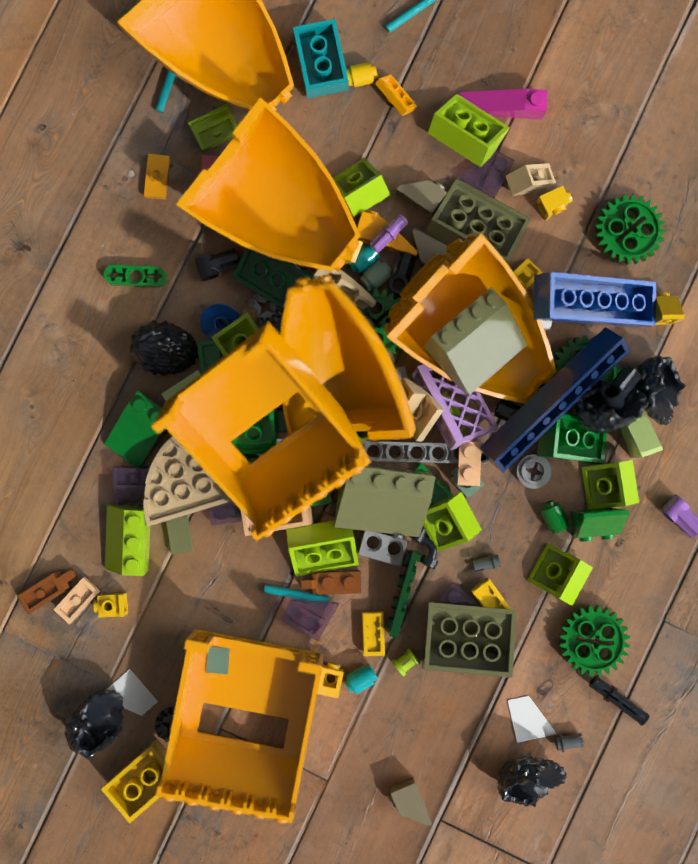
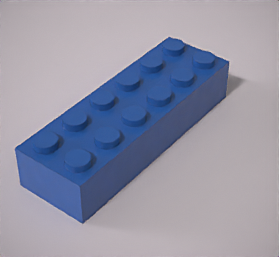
M555 272L534 275L533 320L627 327L655 326L656 282Z

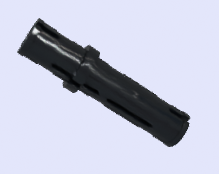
M597 675L591 679L589 687L602 695L606 702L614 704L641 726L648 721L650 715L619 693L618 688L610 686Z

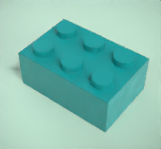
M336 19L293 27L307 99L348 91L349 80Z

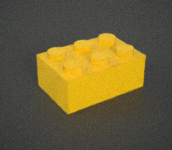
M157 739L109 779L101 788L102 792L129 824L160 798L156 795L162 779L167 751Z

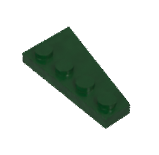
M410 550L409 554L405 553L402 563V566L405 567L404 575H399L397 587L400 588L398 596L394 595L391 608L394 609L393 617H388L386 630H389L388 634L390 637L398 638L405 614L404 606L407 604L410 596V583L414 581L417 566L415 564L416 561H420L421 557L418 551Z

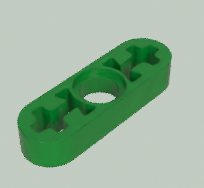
M110 265L104 270V279L113 286L159 288L164 286L168 279L166 272L162 268L155 266ZM114 270H116L118 274L125 275L126 282H124L123 277H116L115 281H113L109 274H113ZM136 270L140 271L141 279L138 282H132L130 274ZM145 271H148L147 274L149 276H155L156 272L163 276L162 279H158V282H155L153 278H147L148 282L145 283Z

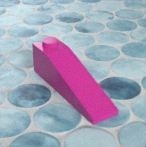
M510 89L459 92L461 97L493 117L542 120L547 112L548 90Z

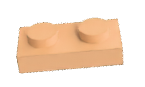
M469 441L459 445L457 485L480 486L481 451L479 447L482 445V442Z
M83 577L55 607L54 611L68 624H71L101 591L86 577Z

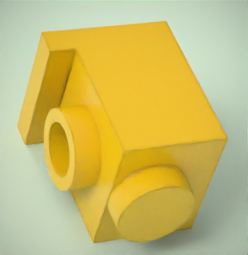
M564 186L540 196L536 203L545 221L553 213L557 215L565 211V206L572 202V196L568 190L565 191Z
M127 592L100 594L97 596L98 600H94V612L98 613V618L124 617L128 614ZM107 602L112 604L111 610L106 609Z
M328 662L327 665L322 666L317 694L338 698L344 669H340V664ZM329 674H333L335 676V679L333 681H329L327 679V676Z

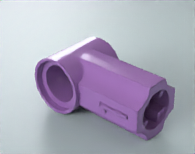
M675 494L660 509V512L669 521L676 523L690 538H694L698 535V517L689 510V505L680 496Z

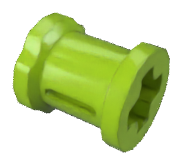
M407 648V652L397 660H392L403 677L410 668L421 663L410 648Z

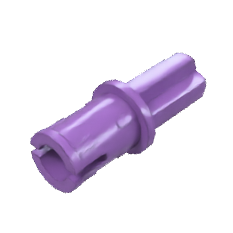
M398 214L386 227H382V231L370 243L371 248L377 253L380 252L391 240L396 239L395 236L408 224V221L401 214Z

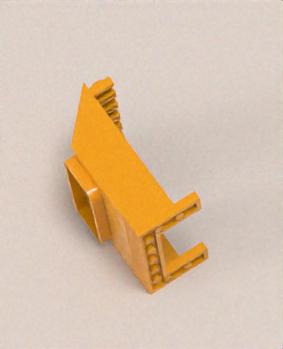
M270 322L258 329L168 399L151 426L157 433L166 428L253 523L251 536L256 541L263 536L266 538L271 535L275 529L288 523L295 515L304 512L312 503L321 500L329 491L341 486L345 480L352 475L358 474L366 465L371 463L343 408L289 344L283 340ZM299 392L317 415L256 460L249 462L231 441L295 393Z
M195 629L186 639L184 649H187L162 779L157 787L156 795L167 801L175 800L188 805L206 806L213 810L222 809L234 814L243 813L256 818H269L281 823H292L324 654ZM212 646L230 648L228 674L206 673L207 653ZM203 703L288 719L284 747L280 748L199 732L198 728Z

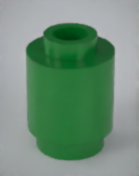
M551 500L542 505L541 515L548 529L553 534L562 532L569 527L567 516L560 502Z

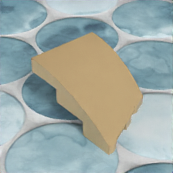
M316 268L312 273L315 277L330 275L331 280L356 306L362 309L368 306H375L376 300L342 270L337 271L334 269L333 271Z
M403 378L400 381L415 423L413 438L415 441H423L444 409L428 392L414 382Z

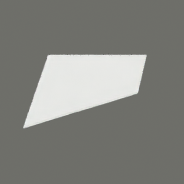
M131 669L107 688L108 691L115 690L116 693L121 694L123 697L122 705L125 709L141 716L158 702Z
M529 696L508 700L517 743L557 734Z

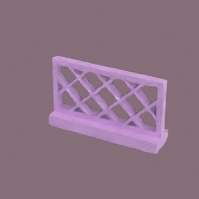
M425 364L417 366L412 374L415 383L428 392L444 409L435 423L450 451L458 448L461 444L499 429L480 392L474 391L473 394L467 397L461 389L457 388L458 385L456 383L455 386L443 382L445 378L443 376L441 380L433 378L429 372L432 369ZM441 387L452 391L450 399L441 395ZM455 393L466 397L464 405L453 401ZM469 399L478 402V411L467 407ZM451 406L462 410L460 418L451 414ZM465 411L476 416L474 424L463 420ZM479 417L487 420L490 427L484 429L477 426ZM460 425L471 428L470 435L463 437L459 430Z

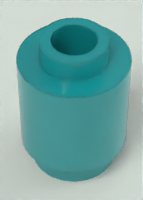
M364 244L361 246L355 263H348L353 272L357 270L358 273H361L376 263L380 255L371 248L370 244Z
M368 664L367 666L362 665L347 674L348 680L344 682L350 693L355 691L356 694H359L374 685V681L378 680V677L371 665Z

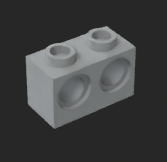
M364 531L358 555L401 567L408 541L403 539L404 535H387L380 532ZM371 536L379 539V544L375 548H370L367 545V539ZM392 542L400 545V550L396 554L388 552V545Z

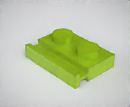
M227 104L188 122L202 152L232 139V133L237 128V124Z

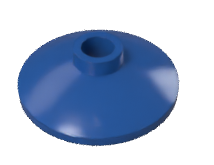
M226 304L210 305L201 315L200 324L202 331L210 340H213L212 336L240 318V315L234 308Z

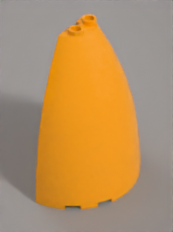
M142 0L118 21V26L135 43L178 78L223 102L250 111L259 98H262L277 111L275 107L280 102L285 104L292 97L290 91L293 89L294 84L286 55L276 28L262 0Z
M259 98L233 131L232 141L209 170L206 171L204 169L176 205L209 228L245 248L274 259L328 271L336 269L339 271L346 263V260L343 259L348 252L353 254L360 245L357 241L360 234L349 208L335 181L316 153L286 120L262 98Z
M471 233L467 235V239L464 241L457 239L450 243L444 254L439 255L437 253L414 275L400 293V302L394 304L388 314L390 323L385 324V334L412 357L443 377L453 381L423 346L436 332L492 287L507 303L528 345L475 391L525 404L538 392V387L541 384L545 385L557 372L550 344L541 320H533L534 305L517 277L482 234Z
M322 275L317 277L316 280L311 281L309 277L296 280L297 285L288 290L280 336L340 404L355 432L368 431L369 440L411 438L415 432V423L404 388L389 353L373 327L355 304L331 280L330 275ZM299 392L283 402L288 435L317 415Z

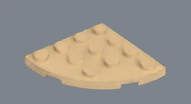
M174 436L167 440L159 450L146 478L143 499L144 511H146L144 513L146 525L148 527L232 501Z

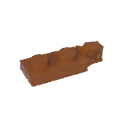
M74 569L62 574L61 570L52 573L18 595L17 598L29 615L67 591L71 587L68 582L78 575Z
M361 571L317 572V574H312V579H301V589H313V594L318 595L361 593Z

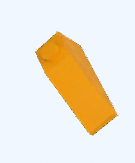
M362 211L357 227L360 234L358 240L365 244H370L382 231V227H386L389 223L375 211ZM400 233L395 236V240H391L383 248L396 254L406 252L415 257L418 253Z

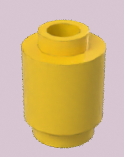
M371 62L351 65V68L346 69L349 86L360 87L374 84V79L378 78L376 66H371Z

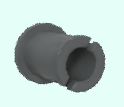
M491 553V556L472 560L475 573L490 569L497 570V568L501 567L498 554L493 555Z
M581 733L568 736L560 734L558 737H555V745L557 751L565 752L566 749L584 747V739Z

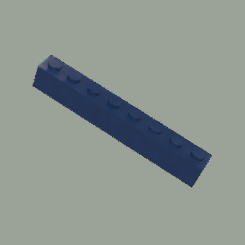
M607 327L599 332L479 447L486 459L504 473L630 352L623 337Z

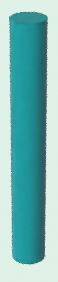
M436 0L419 1L386 24L387 32H392Z
M169 70L167 71L155 111L160 113L164 112L175 78V74Z
M265 584L264 593L328 605L329 596Z

